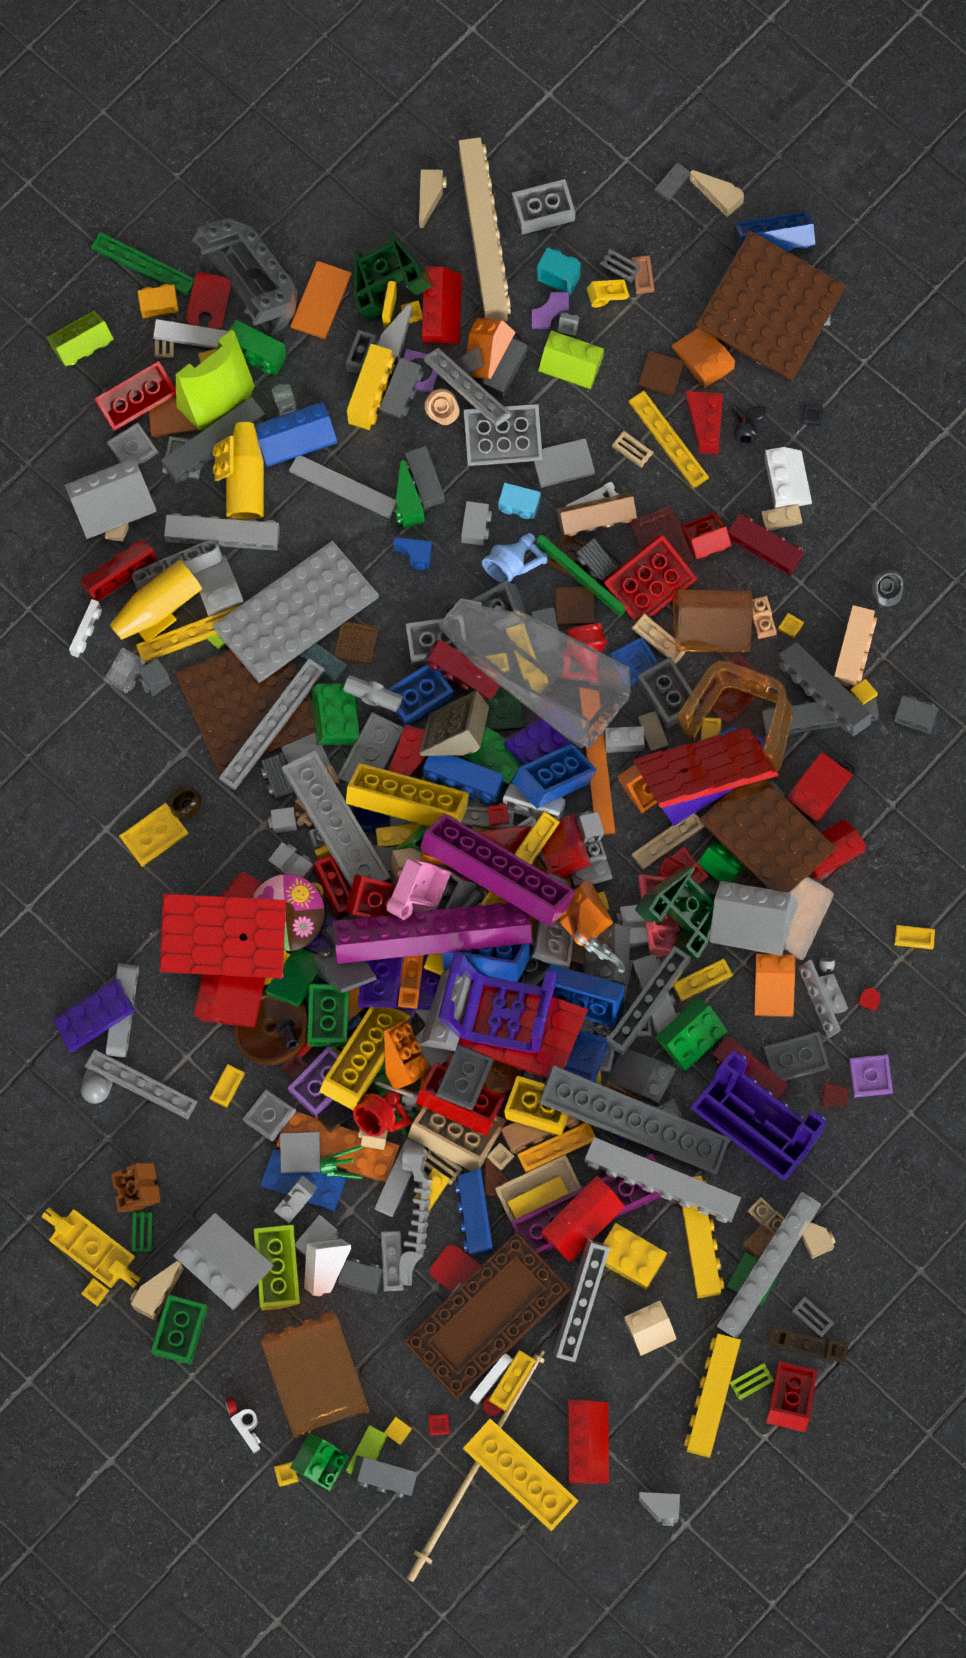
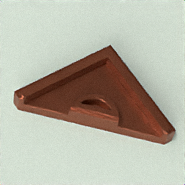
M485 1159L484 1194L485 1196L498 1197L495 1188L509 1182V1180L488 1159Z

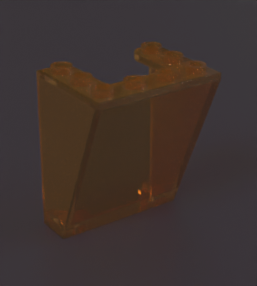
M326 1313L320 1316L321 1319L313 1322V1319L302 1322L300 1327L294 1328V1326L284 1328L282 1330L283 1333L277 1335L270 1333L263 1336V1340H260L295 1439L304 1436V1433L308 1431L312 1432L313 1429L347 1417H354L356 1414L363 1415L370 1412L336 1314Z

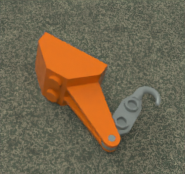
M585 880L575 889L569 908L558 920L577 944L584 946L590 953L592 951L595 952L601 960H610L618 967V971L623 973L625 967L622 961L611 952V949L606 944L601 945L596 939L613 921L593 884Z

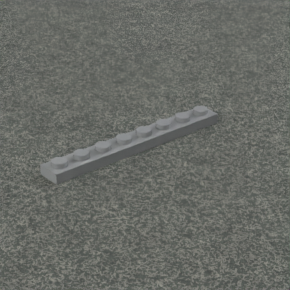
M311 659L307 660L219 777L220 781L233 790L237 789L325 672L323 667Z

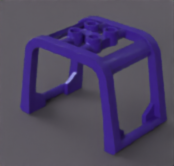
M453 954L438 1019L455 1035L468 1041L537 1053L540 1051L557 973L546 971L542 987L481 975L467 961L464 955ZM464 973L473 981L463 1025H461L454 1018L455 1003L450 999L456 975L462 977ZM483 986L499 988L498 996L493 1000V1013L488 1019L490 1025L488 1035L472 1032ZM507 990L518 992L517 999L512 1003L513 1011L506 1008L505 995ZM525 994L541 996L531 1031L530 1043L515 1040L516 1033L521 1029V1014L525 1012ZM501 1018L508 1021L509 1032L507 1039L496 1037L497 1029L502 1026Z

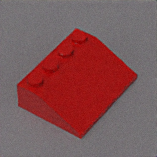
M658 534L601 582L610 594L625 606L626 613L636 623L644 613L649 618L652 617L695 582L697 578L662 534Z
M203 974L194 1016L206 1022L255 1028L266 978Z

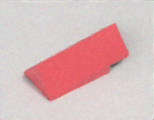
M639 875L638 885L641 900L646 893L666 878ZM666 913L661 922L645 921L649 955L655 954L656 958L667 956L676 941L675 934L680 932L679 924L668 913Z

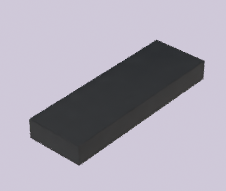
M369 1088L365 1092V1094L372 1093ZM336 1102L318 1115V1120L329 1132H332L353 1116V1110Z

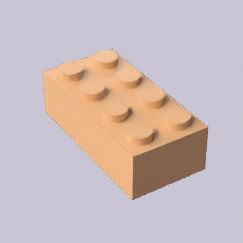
M854 605L851 610L834 676L847 691H850L861 682L868 656L866 652H869L877 618L874 617V610Z

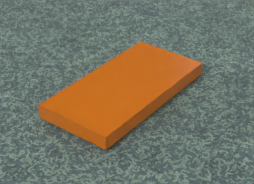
M317 261L291 323V328L326 340L352 273Z

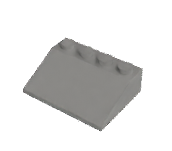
M539 405L505 407L511 413V417L497 427L479 410H464L468 466L543 461Z
M135 458L65 485L86 539L157 512Z
M720 881L714 901L710 942L782 956L798 901L792 893Z
M216 1213L173 1255L233 1310L237 1308L274 1266Z

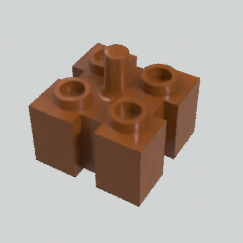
M136 1163L127 1167V1170H119L111 1174L113 1188L117 1189L118 1196L115 1197L118 1212H137L146 1208L145 1206L161 1202L159 1186L154 1184L155 1179H157L154 1163Z

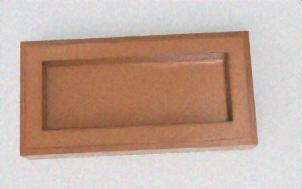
M650 255L632 257L631 261L641 267L634 278L636 294L654 292Z

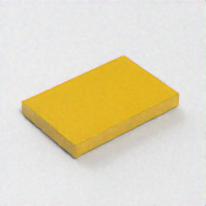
M164 803L119 835V837L141 867H143L189 833L179 819L171 813L167 803Z

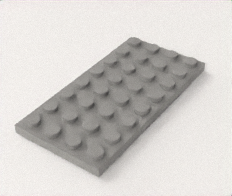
M331 541L215 623L213 629L256 681L260 683L378 599L379 594L338 546Z

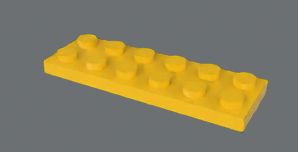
M491 1419L485 1423L463 1448L465 1452L550 1531L558 1525L578 1502L569 1491Z

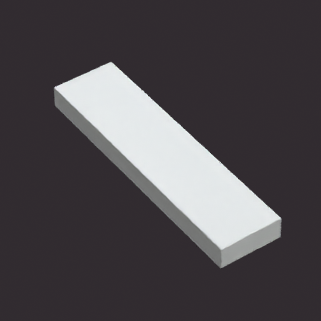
M156 319L153 339L218 349V340L227 334L228 331Z

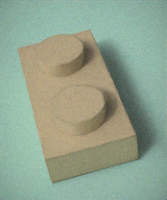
M798 504L761 512L763 524L769 530L802 524Z

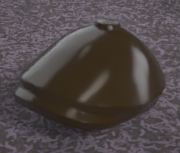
M183 785L169 796L168 801L171 813L177 818H190L201 807L200 793L191 786Z

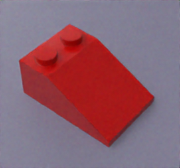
M822 752L786 799L812 819L819 822L853 774Z
M575 814L558 820L560 823L542 848L548 873L560 878L591 866Z
M778 1361L766 1423L805 1432L810 1419L817 1370Z

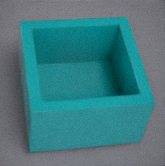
M547 247L537 265V281L561 292H569L571 296L580 279L581 263L572 256L567 257L559 250Z

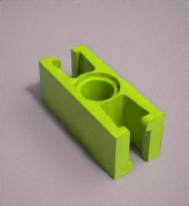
M369 1425L346 1469L347 1473L352 1474L357 1455L376 1460L388 1437L387 1434Z

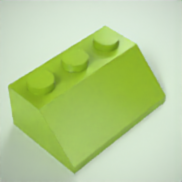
M95 311L88 313L46 337L65 367L74 365L78 359L93 354L94 350L105 347L110 341L114 340L105 321Z
M551 331L538 371L591 389L604 357V348Z

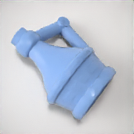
M528 533L523 535L519 542L515 544L494 545L489 556L482 560V565L485 571L496 581L501 583L504 581L510 582L513 577L526 573L540 564H546L547 554L543 553L534 544L536 542L535 537ZM530 549L538 558L524 565L525 552Z

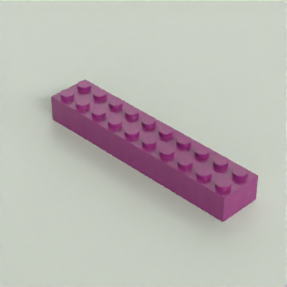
M511 903L439 909L426 912L420 911L412 913L405 920L396 915L333 921L337 964L532 943L529 914Z

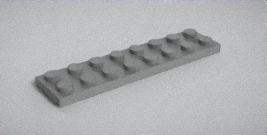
M316 751L281 768L283 774L350 887H352L355 874L384 882L389 881L391 878Z

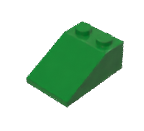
M402 460L396 496L397 507L394 508L398 525L402 524L404 530L425 523L424 509L405 460Z

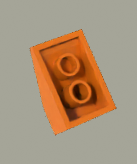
M477 318L469 333L467 353L474 348H480L484 366L470 374V377L491 379L515 334V331L503 320Z
M699 328L671 346L703 389L734 369L735 360L726 348L715 337Z
M756 954L754 1016L793 1017L795 955Z

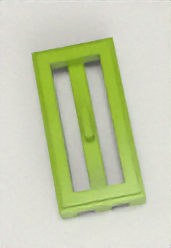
M764 1363L731 1381L730 1385L740 1401L774 1382V1379ZM761 1370L764 1371V1373L760 1374L759 1376L751 1379L750 1381L744 1383L739 1387H736V1384H738L739 1382L747 1379L748 1377L754 1375L755 1373ZM764 1377L768 1378V1380L746 1391L745 1393L740 1394L739 1391L743 1390L744 1388L750 1386L751 1384L759 1381Z

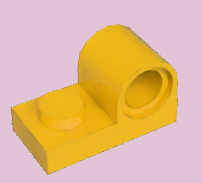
M624 279L592 281L587 287L591 306L595 308L606 305L610 300H623L629 297Z

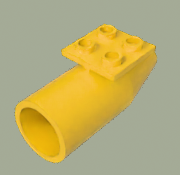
M238 422L235 424L233 435L216 443L213 448V455L215 456L213 474L215 475V481L226 477V517H234L239 520L259 519L264 516V460L254 423Z
M177 560L138 590L115 617L110 626L121 640L139 633L148 643L176 621L172 612L201 591L202 587L181 560Z

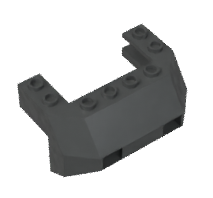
M230 218L199 227L192 242L197 243L201 248L200 253L202 255L207 253V256L221 275L230 280L232 290L246 307L244 310L245 314H249L254 320L252 322L253 325H259L269 337L284 329L295 313L298 292L292 280L251 226Z

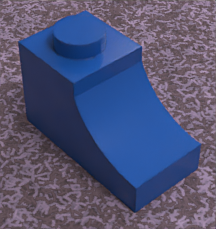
M394 537V551L406 555L410 560L411 567H414L416 570L430 568L432 542Z

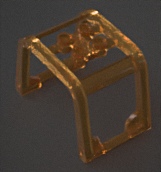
M726 661L714 663L707 669L677 716L686 737L692 740L695 739L703 721L725 688L732 687L777 703L763 753L764 756L769 757L775 770L779 771L793 716L792 706L787 700L785 687L775 678ZM728 672L737 674L738 678H730ZM714 677L716 680L715 686L694 716V711L700 698ZM771 687L776 689L778 694L771 692Z

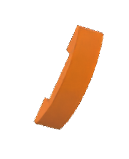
M424 955L404 957L398 1007L417 1009Z

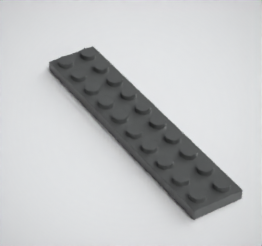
M551 1066L538 1101L539 1104L713 1175L718 1173L729 1142V1138L556 1066Z

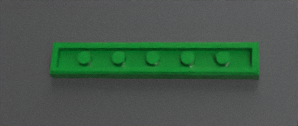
M99 232L91 246L92 250L162 285H174L175 291L187 297L193 288L194 278L102 232Z
M540 535L537 538V546L620 618L623 616L625 606L545 536Z

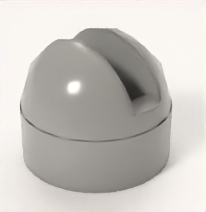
M819 959L820 969L825 973L827 969L829 972H832L835 967V959Z

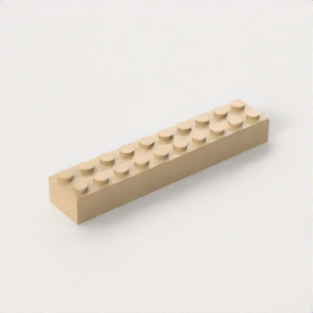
M481 137L459 140V155L485 319H499L506 322L508 321V314H511V305L507 291V279H505V266L502 260V247L499 241L500 235L497 228V216L491 190L489 165L486 159V146L481 143Z

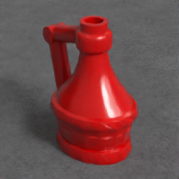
M602 623L566 630V634L569 636V643L564 647L562 672L564 678H587L589 684L600 682L601 672L598 669V661L605 645L608 643L601 630L603 628ZM571 653L580 659L587 672L570 671Z
M391 1090L384 1097L373 1093L365 1094L353 1111L357 1126L371 1136H380L385 1130L392 1132L408 1127L413 1122V1118L408 1116L401 1103H399L401 1094ZM393 1106L402 1120L395 1122Z

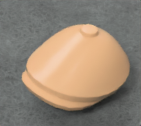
M443 388L437 389L427 396L425 410L434 421L442 425H449L460 415V407L451 391Z

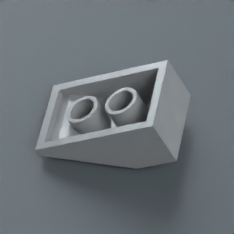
M225 555L222 556L223 558L220 563L193 574L202 587L199 594L208 617L244 604Z

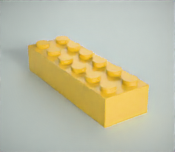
M359 763L347 786L346 804L431 827L444 814L461 823L467 811L469 793Z
M370 1007L325 1077L320 1092L354 1111V1108L360 1102L385 1062L384 1031L404 1019L409 1021L410 1015L398 1009Z

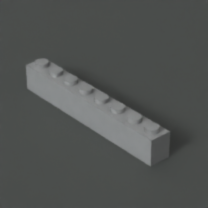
M595 1137L585 1158V1163L591 1169H602L606 1171L605 1174L608 1176L624 1178V1182L630 1185H635V1183L641 1185L643 1190L650 1193L658 1192L664 1199L671 1201L673 1198L679 1201L681 1206L697 1208V1212L706 1216L709 1214L714 1215L716 1220L727 1223V1221L732 1222L741 1200L739 1196Z
M803 1192L800 1193L717 1325L718 1328L736 1339L739 1337L820 1208L821 1204Z

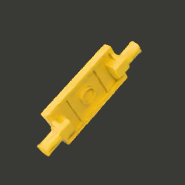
M50 1207L46 1210L48 1214L43 1213L42 1218L55 1227V1232L49 1241L109 1288H112L120 1278L132 1286L133 1289L137 1286L133 1280L140 1283L142 1278L128 1269L136 1257L73 1209L66 1218L58 1215Z

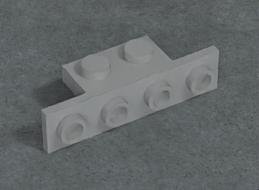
M808 960L798 968L823 1025V1029L827 1037L830 1038L841 1031L835 1014L846 1011L848 1006L834 974L819 977L812 960Z

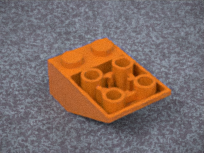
M407 1019L384 1031L386 1075L394 1091L412 1084L430 1072L429 1063L425 1059L420 1044L417 1042Z

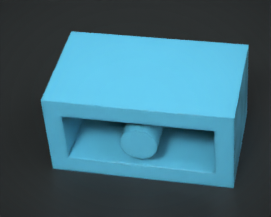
M504 483L498 508L501 512L508 515L513 513L523 519H535L541 499V492Z

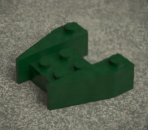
M391 232L388 233L391 242L363 256L357 250L354 251V299L359 313L368 320L382 314L383 305L379 293L387 289L389 281L396 282L397 284L404 280L406 287L415 295L432 287L427 271L403 242Z
M683 867L677 869L646 893L635 911L646 922H661L666 913H668L683 928L672 948L674 946L690 956V959H698L709 941L716 894H707L690 877L695 870L694 867Z

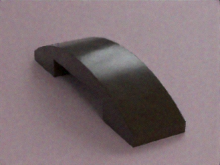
M771 1326L767 1346L807 1357L845 1363L849 1343L822 1339L792 1332L789 1329Z

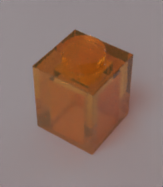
M760 1226L744 1242L743 1246L758 1259L774 1235L768 1228L763 1229Z

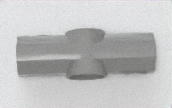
M351 675L347 678L343 689L346 693L362 698V701L371 706L379 705L394 712H397L403 696L386 690L377 682H366Z

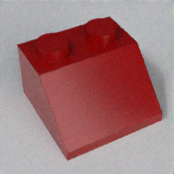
M715 512L680 525L688 546L696 559L705 558L711 553L720 552L732 546L727 528Z

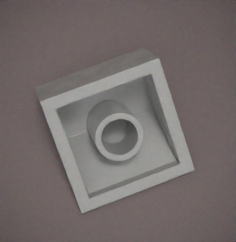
M639 1492V1502L658 1522H662L664 1526H674V1523H678L680 1494Z

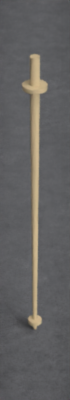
M544 1350L539 1355L534 1354L533 1358L536 1361L497 1424L500 1428L504 1425L538 1363H544L545 1360L542 1358L545 1353ZM476 1461L422 1552H414L418 1559L407 1576V1579L411 1582H414L425 1562L428 1564L432 1563L428 1556L480 1467Z

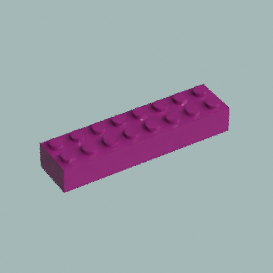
M444 814L425 831L420 847L421 850L549 927L569 908L575 890L449 815Z
M653 1154L644 1157L653 1162H656ZM607 1175L601 1178L625 1206L614 1219L661 1197L660 1193L655 1191L653 1193L647 1192L642 1189L643 1186L636 1183L635 1185H630L624 1182V1178L619 1176L613 1178ZM586 1186L512 1221L511 1227L514 1233L519 1232L539 1255L555 1249L541 1236V1231Z

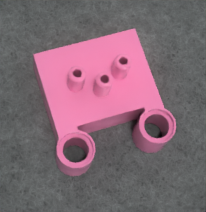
M407 858L403 871L400 870L397 873L399 881L392 898L387 903V911L405 920L412 913L437 910L452 872L439 865Z

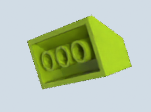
M287 1225L254 1229L255 1249L274 1265L258 1283L261 1310L282 1309L300 1304L294 1226Z

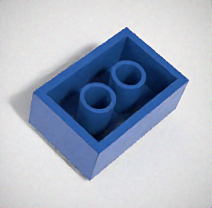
M427 665L387 689L403 696L401 705L395 713L404 726L414 724L454 698L453 690L440 671L432 670Z

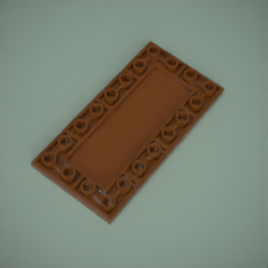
M516 1232L403 1342L454 1398L458 1400L572 1289L519 1232Z

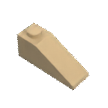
M421 170L420 228H424L443 195V188L447 187V177H443V170Z
M694 170L690 172V181L726 217L743 204L744 193L739 187Z

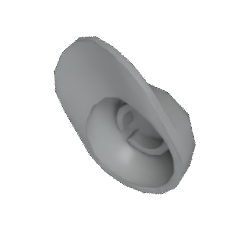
M87 1069L81 1084V1095L89 1103H100L108 1097L113 1082Z

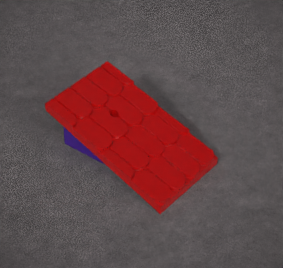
M742 728L722 736L716 735L664 752L660 750L633 760L657 803L674 826L736 787L779 776L750 728Z
M163 894L159 972L283 979L286 900ZM243 933L244 938L240 940L239 936Z
M483 986L472 1032L488 1035L490 1028L488 1019L493 1013V1000L498 996L499 988ZM506 991V1008L513 1011L512 1003L517 999L518 992ZM525 994V1012L521 1014V1029L516 1033V1041L530 1043L531 1031L541 996ZM551 997L541 1047L537 1053L477 1043L463 1038H459L457 1045L547 1078L551 1066L564 1070L588 1009ZM501 1018L502 1026L497 1029L496 1037L507 1039L509 1032L508 1021Z

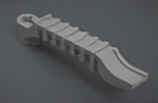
M406 1146L403 1152L402 1169L413 1172L414 1181L419 1183V1187H415L414 1193L421 1194V1198L415 1197L413 1201L414 1204L420 1205V1209L414 1208L412 1213L419 1216V1220L413 1219L411 1222L412 1226L418 1227V1231L409 1230L408 1236L416 1237L417 1241H404L405 1247L415 1248L416 1251H408L402 1254L399 1264L402 1285L412 1286L414 1266L423 1258L424 1249H426L425 1238H427L428 1207L431 1203L429 1197L432 1193L430 1187L433 1180L429 1179L424 1170L427 1151Z

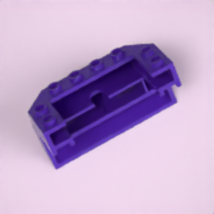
M732 1050L719 1066L714 1080L690 1109L785 1181L817 1142L828 1122L825 1121L824 1116L820 1113H814L813 1111L809 1113L807 1120L804 1121V1117L801 1114L791 1111L784 1101H778L773 1097L771 1091L760 1087L753 1077H747L744 1074L748 1065L747 1058L742 1053H736Z

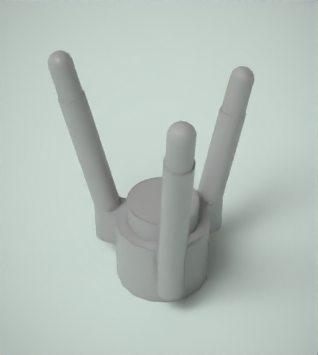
M378 1081L375 1083L377 1086L394 1091L390 1085ZM403 1087L394 1091L403 1094L402 1103H405V1106H403L405 1110L412 1111L413 1107L418 1108L419 1104L416 1103L419 1092L410 1091Z

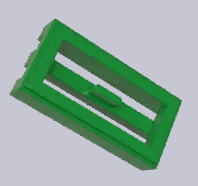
M133 1212L132 1253H152V1212ZM137 1218H140V1248H137ZM145 1218H148V1248H144Z

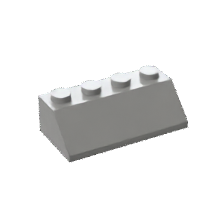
M449 968L443 971L440 977L420 1045L456 1051L460 1037L455 1035L438 1019L450 971ZM464 973L462 977L456 975L450 999L455 1003L454 1018L461 1025H463L473 981Z

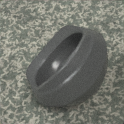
M881 570L874 576L872 582L873 594L881 606L889 607L896 605L902 598L904 589L903 578L895 570Z

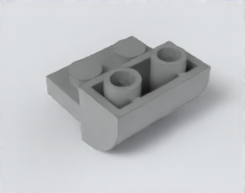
M601 840L585 844L591 866L570 874L575 889L585 880L596 884L612 879Z

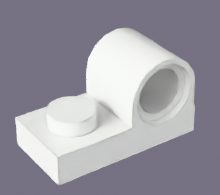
M245 1409L231 1417V1421L253 1453L260 1450L258 1446L260 1440L255 1433H249L258 1424L256 1414L250 1409ZM246 1415L253 1416V1421L249 1425L243 1423V1418Z

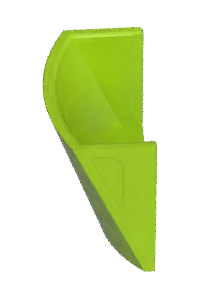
M230 330L218 340V350L196 368L189 363L176 374L177 408L199 431L207 429L247 401L254 390V382L233 330Z

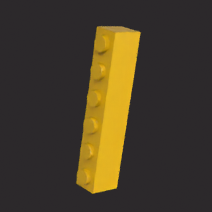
M702 1176L693 1177L697 1180L702 1181ZM682 1206L697 1298L721 1295V1289H724L723 1278H719L718 1275L721 1265L720 1259L715 1257V1250H718L716 1238L712 1239L711 1231H714L713 1219H709V1216L697 1212V1208Z
M717 1334V1338H712L710 1350H713L712 1357H707L705 1369H708L707 1376H702L699 1387L703 1388L702 1395H697L694 1406L698 1408L697 1414L692 1415L689 1425L693 1427L691 1435L687 1434L684 1446H688L687 1452L708 1458L711 1456L740 1339Z

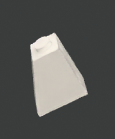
M342 1239L307 1243L304 1289L313 1296H322L323 1293H330L350 1252L351 1245Z

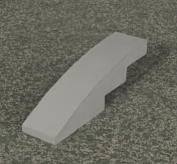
M407 1137L375 1206V1210L393 1217L413 1175L412 1171L402 1169L404 1149L406 1146L419 1149L425 1148V1146Z

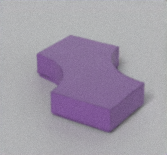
M550 292L549 300L544 306L532 309V329H551V324L558 315L568 313L569 292Z

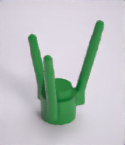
M359 1145L332 1155H326L325 1158H320L321 1173H327L328 1177L362 1179V1175L334 1171L338 1170L337 1165L354 1161L353 1158L336 1160L337 1157L363 1149L364 1146Z

